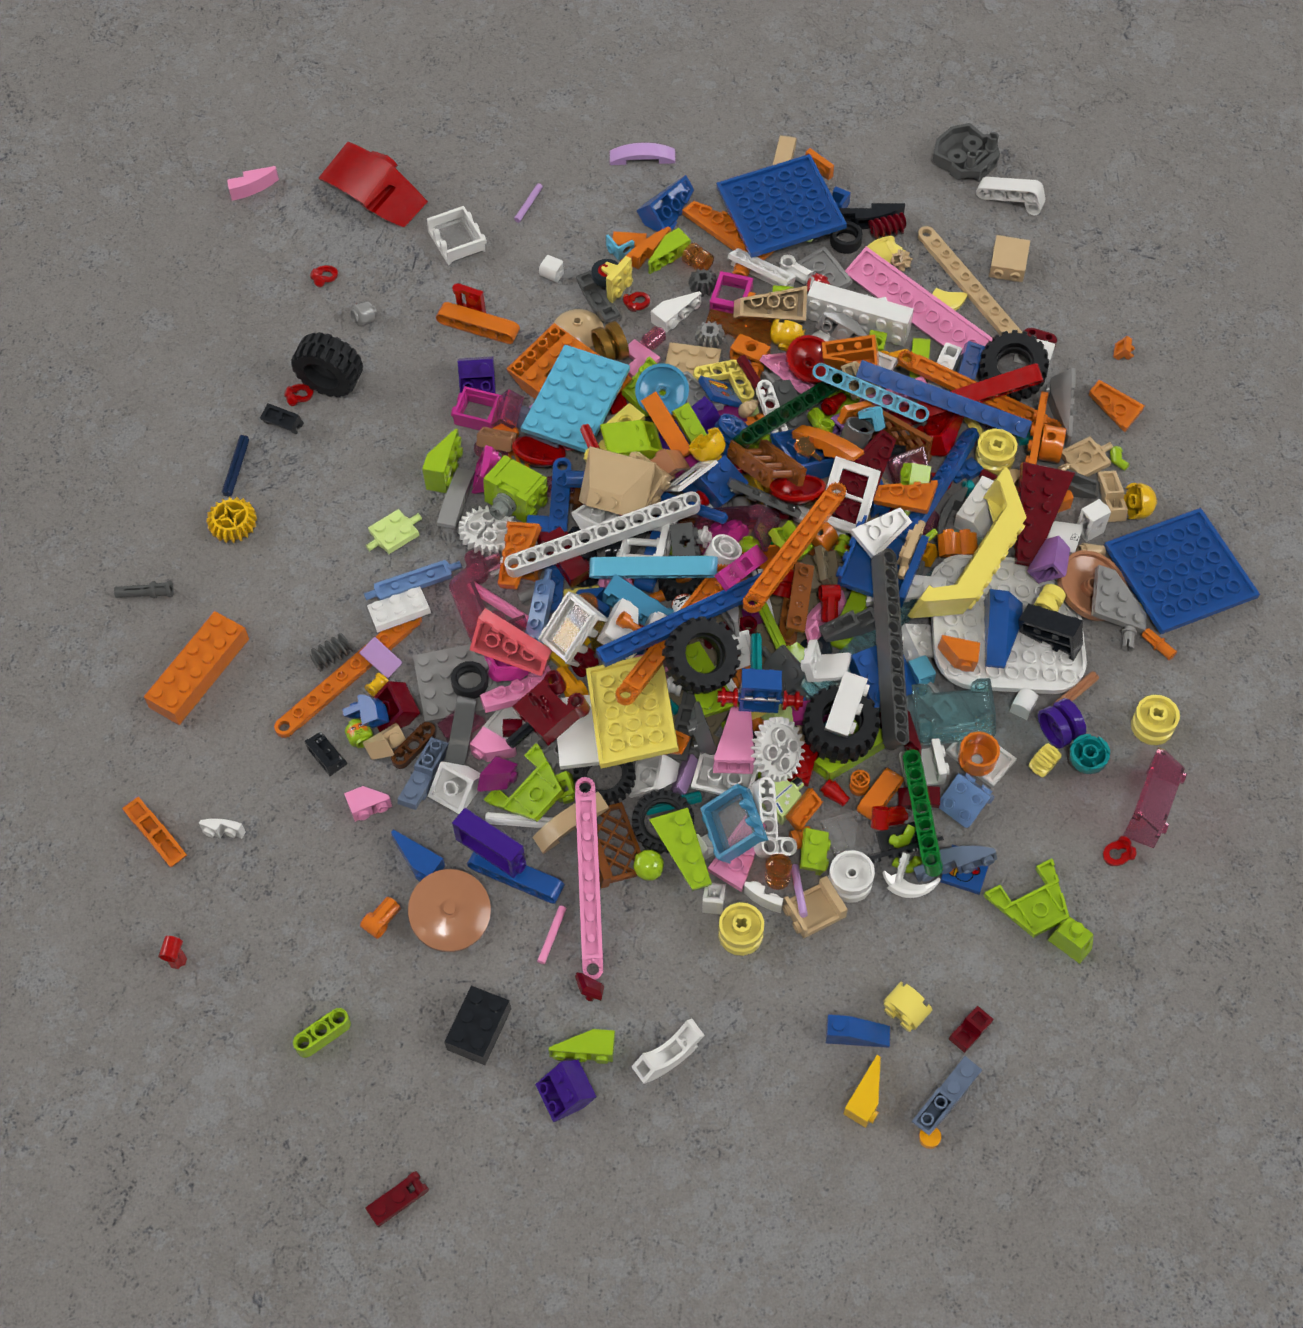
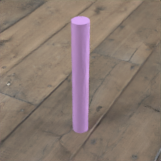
M537 183L515 216L514 220L516 222L521 221L543 188L541 184Z
M793 864L790 868L799 915L804 918L808 916L799 867L797 864Z

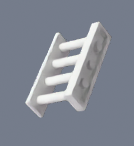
M674 507V508H671L670 510H671V511H676V510H678V508H675V507ZM677 521L649 530L660 531V538L642 539L632 536L622 540L620 551L617 552L616 557L669 556L672 545L669 525L677 524ZM631 545L657 548L656 554L653 555L629 553Z

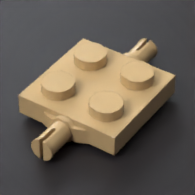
M1091 436L1063 449L1061 458L1065 461V464L1059 466L1058 469L1065 471L1070 469L1089 477L1110 466L1111 461L1105 452L1111 450L1113 445L1111 442L1100 446L1095 443Z
M922 520L915 524L913 530L909 529L905 544L901 548L897 564L900 565L898 570L899 579H904L919 538L923 535L926 522Z

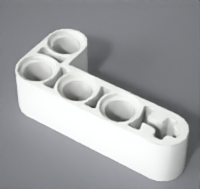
M984 177L976 190V195L984 200L1024 202L1026 211L1034 216L1041 212L1045 203L1043 185L1037 180Z
M770 777L760 778L752 783L751 793L762 824L764 823L767 826L766 835L768 841L755 845L754 852L760 858H785L796 852L797 843L790 837H778L775 783ZM762 803L766 806V811L762 809ZM764 843L767 844L769 848L768 852L764 848ZM783 844L786 845V847H787V852L784 851V849H783Z

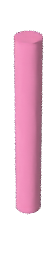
M564 906L558 907L537 960L540 964L546 963L567 909Z

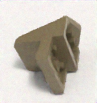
M822 545L814 547V559L803 562L804 564L814 566L811 592H818L819 585L837 584L839 578L836 577L839 566L843 567L844 565L842 557L836 550L828 552ZM840 586L841 590H847V588Z

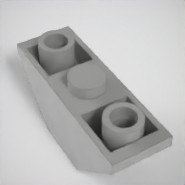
M824 313L815 328L837 340L867 336L859 323L844 313Z

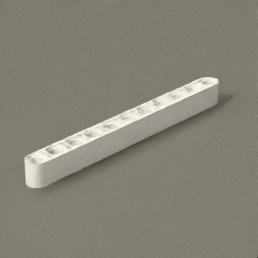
M687 492L511 554L504 561L507 574L513 578L520 577L692 516L700 511V497L696 492ZM691 501L696 502L694 505L687 504ZM674 507L678 508V510L671 511L670 509ZM654 514H660L659 517H653ZM637 520H642V521H643V522L640 523V524L634 523V522L637 521ZM620 526L625 527L623 530L617 529ZM601 533H607L606 536H599ZM583 539H589L587 543L581 542ZM566 545L572 546L569 549H564V546ZM547 552H554L552 555H545ZM530 558H536L535 561L528 562ZM513 564L518 565L516 568H510Z

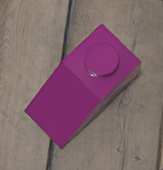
M495 756L480 773L477 791L507 789L511 783H515L517 780V764Z

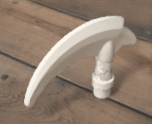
M904 852L899 859L900 863L897 874L890 875L886 871L882 872L886 883L889 885L887 889L905 898H916L926 895L940 882V878H937L930 883L917 885L904 880L903 875L905 874L906 866L910 862V854Z

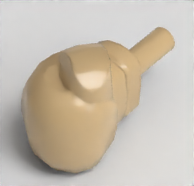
M752 399L743 402L738 408L739 416L743 419L749 417L758 407L759 400L755 401Z

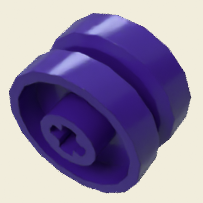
M1067 698L1055 702L1053 706H1048L1038 713V721L1042 732L1048 741L1058 749L1067 746L1072 740L1074 741L1077 737L1087 732L1085 720L1080 710Z

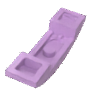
M633 143L610 150V165H626V160L659 159V164L675 163V149L666 145Z

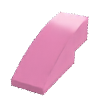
M276 166L244 171V177L228 179L227 182L233 201L263 191L277 182L279 178Z

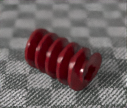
M902 212L899 215L893 214V216L889 215L886 218L881 217L880 219L869 220V230L875 240L879 238V235L881 238L885 237V233L887 236H891V232H893L897 236L898 230L901 234H904V229L906 228V218Z

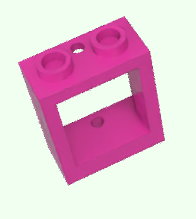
M720 271L710 300L709 313L733 318L734 301L718 298L722 285L744 289L743 297H747L748 293L753 291L754 278Z
M464 386L462 393L460 392L458 395L457 405L452 408L451 416L453 417L454 424L479 431L482 427L493 428L499 425L501 404L505 402V396ZM468 402L492 407L488 419L465 415L464 411Z

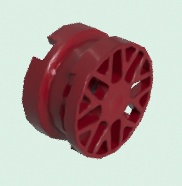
M589 647L584 654L576 653L574 659L580 665L578 667L571 665L573 671L579 677L587 675L586 668L599 666L598 658H595L593 655L595 652Z

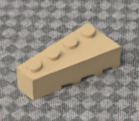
M807 286L739 298L734 301L733 318L764 321L780 319L779 322L789 320L796 323L806 321Z

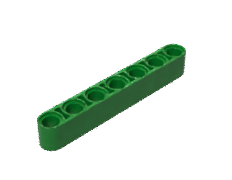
M911 749L904 753L903 762L919 848L926 874L936 877L942 873L943 864L926 776L920 753L917 750Z

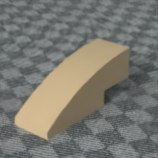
M1098 472L1101 500L1111 511L1108 522L1126 521L1128 508L1124 501V490L1117 472Z

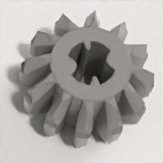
M708 320L707 323L702 322L701 326H697L695 339L698 346L718 348L719 344L723 343L725 332L721 324L717 325L716 321L710 323Z

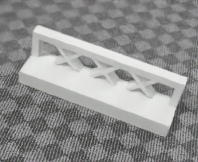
M739 248L728 254V259L732 260V266L739 263L751 269L750 275L771 285L794 286L796 275L758 257L751 258L748 252Z

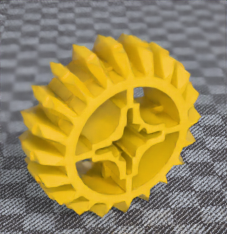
M230 496L228 500L222 498L221 503L216 502V507H211V512H207L208 518L206 522L212 536L214 538L217 537L219 541L223 539L226 543L229 540L233 543L237 539L242 541V537L248 538V533H253V528L256 527L257 516L255 509L244 498L241 500L238 497L232 500Z

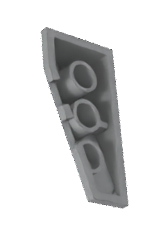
M1071 368L1051 377L1049 385H1046L1045 392H1049L1048 404L1054 419L1058 420V422L1060 421L1061 427L1066 428L1065 447L1070 446L1073 432L1072 413L1075 400L1073 399V392L1076 384V368Z

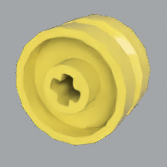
M1003 429L987 430L978 439L974 459L984 469L999 475L1004 467L1012 468L1017 452V441L1011 433Z
M1147 696L1139 702L1131 720V729L1140 741L1148 745L1164 744L1171 739L1180 720L1179 709L1171 699L1165 696Z
M739 902L728 906L722 912L719 919L718 937L721 945L726 951L741 956L751 954L759 948L763 941L764 933L762 913L748 903Z

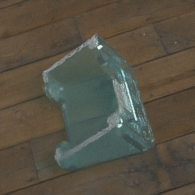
M990 678L977 679L971 683V690L932 693L929 685H911L915 729L920 744L930 745L931 739L937 738L940 739V744L962 742L965 736L977 731L995 736L996 711Z

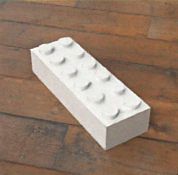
M813 281L807 295L806 319L818 322L824 313H844L856 320L867 335H869L870 330L888 333L887 342L904 346L910 333L914 309Z

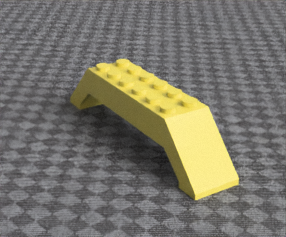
M1003 468L983 497L987 500L993 524L956 583L935 588L929 585L907 615L908 617L922 618L963 614L967 608L971 610L975 603L979 601L984 593L983 590L991 582V577L1000 568L1001 561L1008 555L1009 548L1014 545L1017 540L1016 537L1025 527L1023 522L1026 519V514L1008 468Z

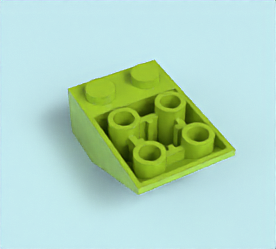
M634 420L600 425L607 451L629 456L631 452H640L648 459H653L656 456L655 454L662 449L657 428L653 422Z
M455 428L427 454L422 468L426 490L447 493L453 474L458 468V459L463 455V447H461V437L459 436L458 429Z

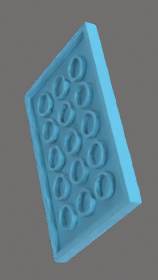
M564 345L521 426V432L585 453L588 446L580 431L581 426L589 424L596 438L600 425L603 424L630 371V365Z

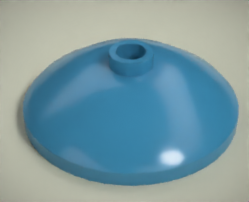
M660 363L646 368L640 374L636 382L635 394L639 405L647 412L641 400L657 392L669 413L673 415V410L687 402L689 384L680 369L670 364ZM664 390L666 394L661 396L659 394L660 391Z

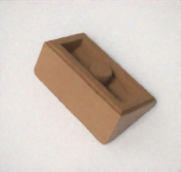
M482 427L477 433V446L485 447L487 445L495 450L511 452L517 433Z

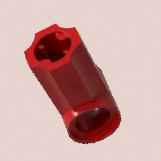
M839 584L819 585L818 595L821 602V622H829L838 618V601L841 599V587Z
M903 806L872 807L871 828L888 830L889 826L904 824L908 820V813Z
M165 936L158 957L167 961L171 968L179 969L181 966H184L187 958L181 949L183 941L174 936Z

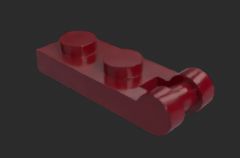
M417 1171L408 1175L405 1180L365 1207L377 1227L383 1225L429 1191L427 1185L421 1182V1176ZM413 1185L415 1191L410 1194L407 1188Z

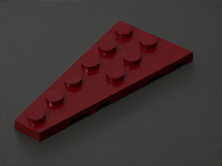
M883 429L863 449L864 454L855 461H852L881 471L876 491L896 443V439ZM844 469L839 482L845 485L848 494L863 499L869 477ZM845 497L832 515L838 519L856 524L861 502Z
M1027 462L1021 463L1019 498L1026 514V519L1023 522L1025 525L1024 529L1016 537L1015 564L1029 567L1049 534L1074 477V472Z

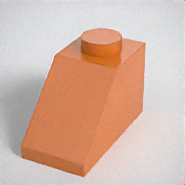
M942 635L937 648L951 665L965 672H974L979 660L980 642Z

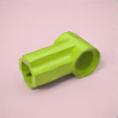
M819 407L813 408L808 412L807 418L813 427L833 433L834 421L826 418Z

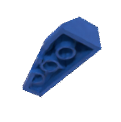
M685 175L647 201L636 211L645 226L657 232L666 227H670L672 230L677 224L678 217L682 215V209L688 203L694 188Z
M989 589L984 600L985 667L1005 668L1019 631V619L1023 614V603L1009 591Z

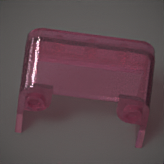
M760 504L713 508L727 514L728 520L726 522L736 519L741 521L742 524L747 525L748 529H754L762 551L767 552L772 541L768 532L772 528H778L781 522L778 511ZM698 515L694 528L697 527L699 530L703 529L704 526H708L709 531L711 525L716 521ZM696 541V546L699 545L700 553L703 555L705 548H703V544H698Z
M499 553L469 563L449 583L450 593L471 643L478 618L485 608L474 581L481 579L485 573L500 568ZM497 610L491 611L506 621L502 612ZM525 614L507 621L521 631L526 630Z
M1157 748L1147 769L1146 780L1131 820L1123 835L1130 840L1151 848L1155 847L1161 833L1166 834L1169 823L1166 820L1179 784H1183L1187 773L1184 772L1185 768L1162 748Z

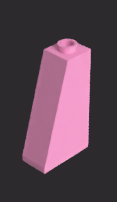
M731 707L714 756L713 773L753 774L755 758L751 757L754 754V750L751 749L754 746L752 741L751 712L739 711V707Z

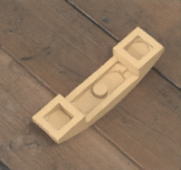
M596 792V814L598 817L608 810L609 806L601 794ZM576 803L556 815L533 836L543 854L559 844L561 838L577 828Z

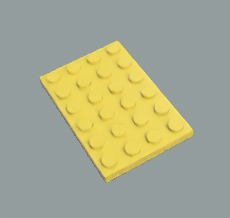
M642 656L618 661L607 667L599 665L586 668L601 769L679 751L667 677L663 665L630 705H621L617 702L616 690ZM628 692L620 694V697L624 699L631 696Z

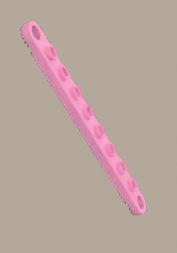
M582 777L575 784L582 972L590 978L597 980L603 974L596 793L593 780ZM582 783H588L591 789L589 792L583 793L579 786ZM590 964L598 966L599 972L596 975H590L587 972V967Z

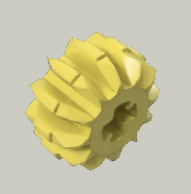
M1045 744L1034 755L1029 763V767L1036 775L1045 777L1060 761L1062 754L1051 744Z

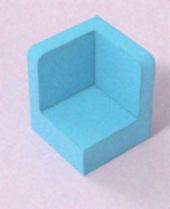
M882 406L868 407L858 412L859 419L866 418L873 425L875 432L885 428Z
M926 655L908 661V666L918 689L924 687L929 682L934 683L936 672Z

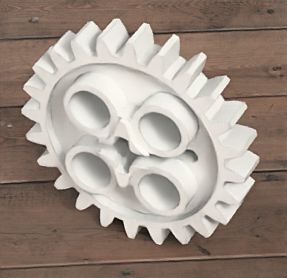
M486 505L485 509L479 506L478 511L472 508L471 513L466 512V516H462L461 521H459V539L463 540V545L468 544V550L474 548V553L481 551V555H483L485 552H488V555L491 556V553L494 552L498 555L499 551L502 552L505 549L506 542L504 538L508 530L506 527L507 521H517H514V516H505L502 520L495 519L490 514L488 505Z
M770 717L769 720H764V725H759L760 731L754 732L757 738L752 739L755 746H752L751 749L755 750V753L751 757L756 758L753 765H759L757 772H762L761 777H770L774 782L787 781V778L792 779V774L798 773L796 767H801L799 760H804L801 753L805 752V750L801 749V746L805 742L800 741L803 735L797 734L799 727H794L795 722H789V718Z

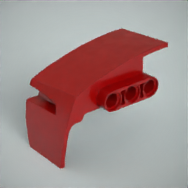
M347 142L319 176V180L356 199L370 212L401 227H405L428 202L396 169L398 165L391 157L375 151L370 152L351 142Z

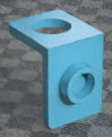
M609 234L606 235L607 249L618 261L635 248L633 240L618 246ZM630 246V249L623 253L624 249Z

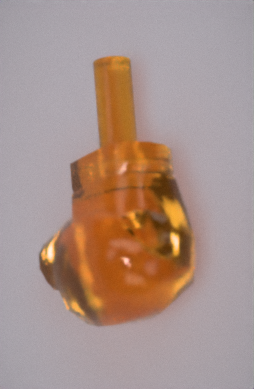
M802 436L796 440L794 448L797 453L807 458L813 456L819 462L822 461L823 458L815 453L816 447L812 437Z

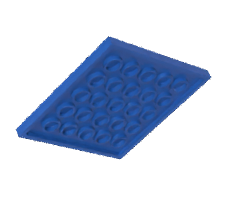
M810 154L716 183L722 200L751 258L847 228V223Z
M1201 508L1110 540L1104 544L1107 553L1121 571L1129 587L1160 634L1257 599L1260 595Z

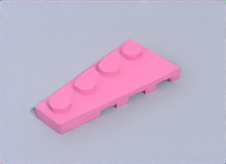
M786 353L762 355L759 360L783 380L790 379L794 388L801 394L816 385L800 380L791 372L786 361Z
M549 665L542 676L530 673L523 680L519 681L516 679L511 681L509 686H499L481 694L480 701L485 713L512 707L544 679L546 673L551 671Z
M747 814L728 839L730 847L753 833L751 826H748L745 821L748 818ZM754 847L732 860L730 864L720 861L715 857L708 867V872L742 892L756 855Z

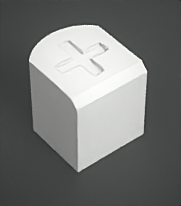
M547 255L540 264L539 275L544 278L558 282L564 274L563 261Z
M1028 688L1020 689L1011 705L1010 712L1027 720L1039 696Z

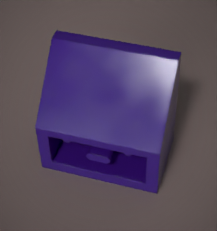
M494 356L458 359L461 393L464 386L496 394Z
M579 1060L560 1062L535 1084L553 1122L585 1108L597 1097Z

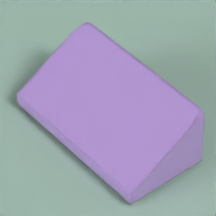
M373 637L359 652L387 679L402 664V661L376 637Z
M693 754L688 756L687 762L682 761L677 780L673 782L670 789L675 794L678 792L681 795H686L698 763V759Z

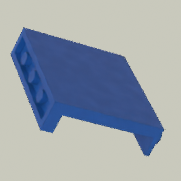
M864 515L862 521H858L856 527L866 523L867 515ZM899 534L886 547L895 552L897 561L901 548L906 541V536ZM922 535L918 541L904 579L898 578L901 608L927 547L929 539L927 536ZM852 536L849 542L851 548L849 551H845L842 559L844 565L843 567L839 566L836 577H839L837 584L873 597L871 557Z

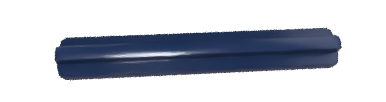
M246 435L239 436L223 485L222 493L224 496L231 497L249 443L248 436Z

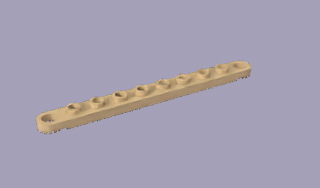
M928 226L920 228L918 231L919 241L924 244V247L964 293H967L970 301L1001 336L1004 331L1012 333V330H1018L1017 333H1022L1019 327L936 231ZM925 232H926V234H927V233H928V234L930 233V236L926 237V236L923 235V233H924V234H925Z

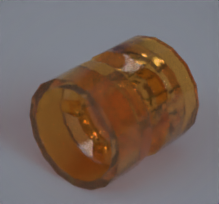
M693 242L684 250L682 260L695 270H702L703 268L709 270L713 264L714 256Z
M773 854L766 861L764 878L766 884L772 889H784L790 883L792 863L786 855Z

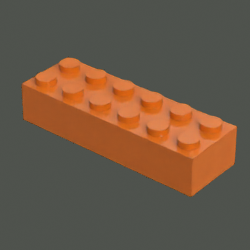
M214 611L145 694L144 699L148 707L180 725L249 640L245 627Z

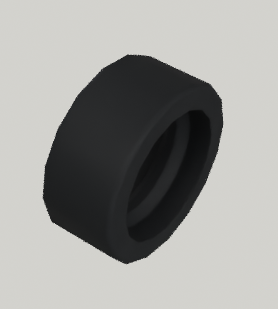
M846 221V229L830 234V244L837 252L849 254L860 248L863 233L859 225L854 222ZM848 233L855 236L856 239L845 242L839 240L836 236Z
M465 661L458 664L451 673L452 688L455 694L473 699L480 697L488 688V675L485 668L480 663L474 661ZM473 672L480 675L481 682L476 687L464 688L458 683V679L463 674Z

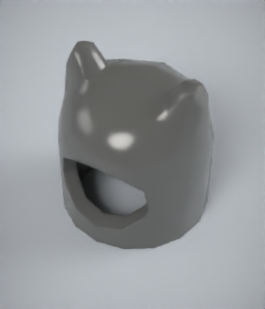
M849 417L845 422L840 437L864 449L870 442L874 427L865 419ZM865 427L869 432H861V428Z

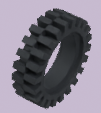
M633 762L619 765L622 768V776L614 787L607 790L595 789V793L599 792L607 805H611L610 802L612 801L615 804L619 803V798L624 800L626 799L625 794L630 795L632 792L631 787L634 788V780H636ZM592 766L573 768L574 783L576 784L578 779L582 777H587L588 771ZM582 783L579 789L581 792L587 793L590 791L591 786L588 783Z
M659 789L658 792L654 790L649 795L645 794L643 799L637 802V806H635L632 814V827L634 835H636L638 842H641L644 848L647 847L650 850L657 851L659 854H662V852H667L668 854L669 851L661 839L655 838L647 831L644 824L647 812L659 804L671 805L677 811L688 808L693 825L695 821L694 812H692L691 805L687 803V799L685 797L682 798L678 792L675 794L673 790L668 789V791H664V789Z

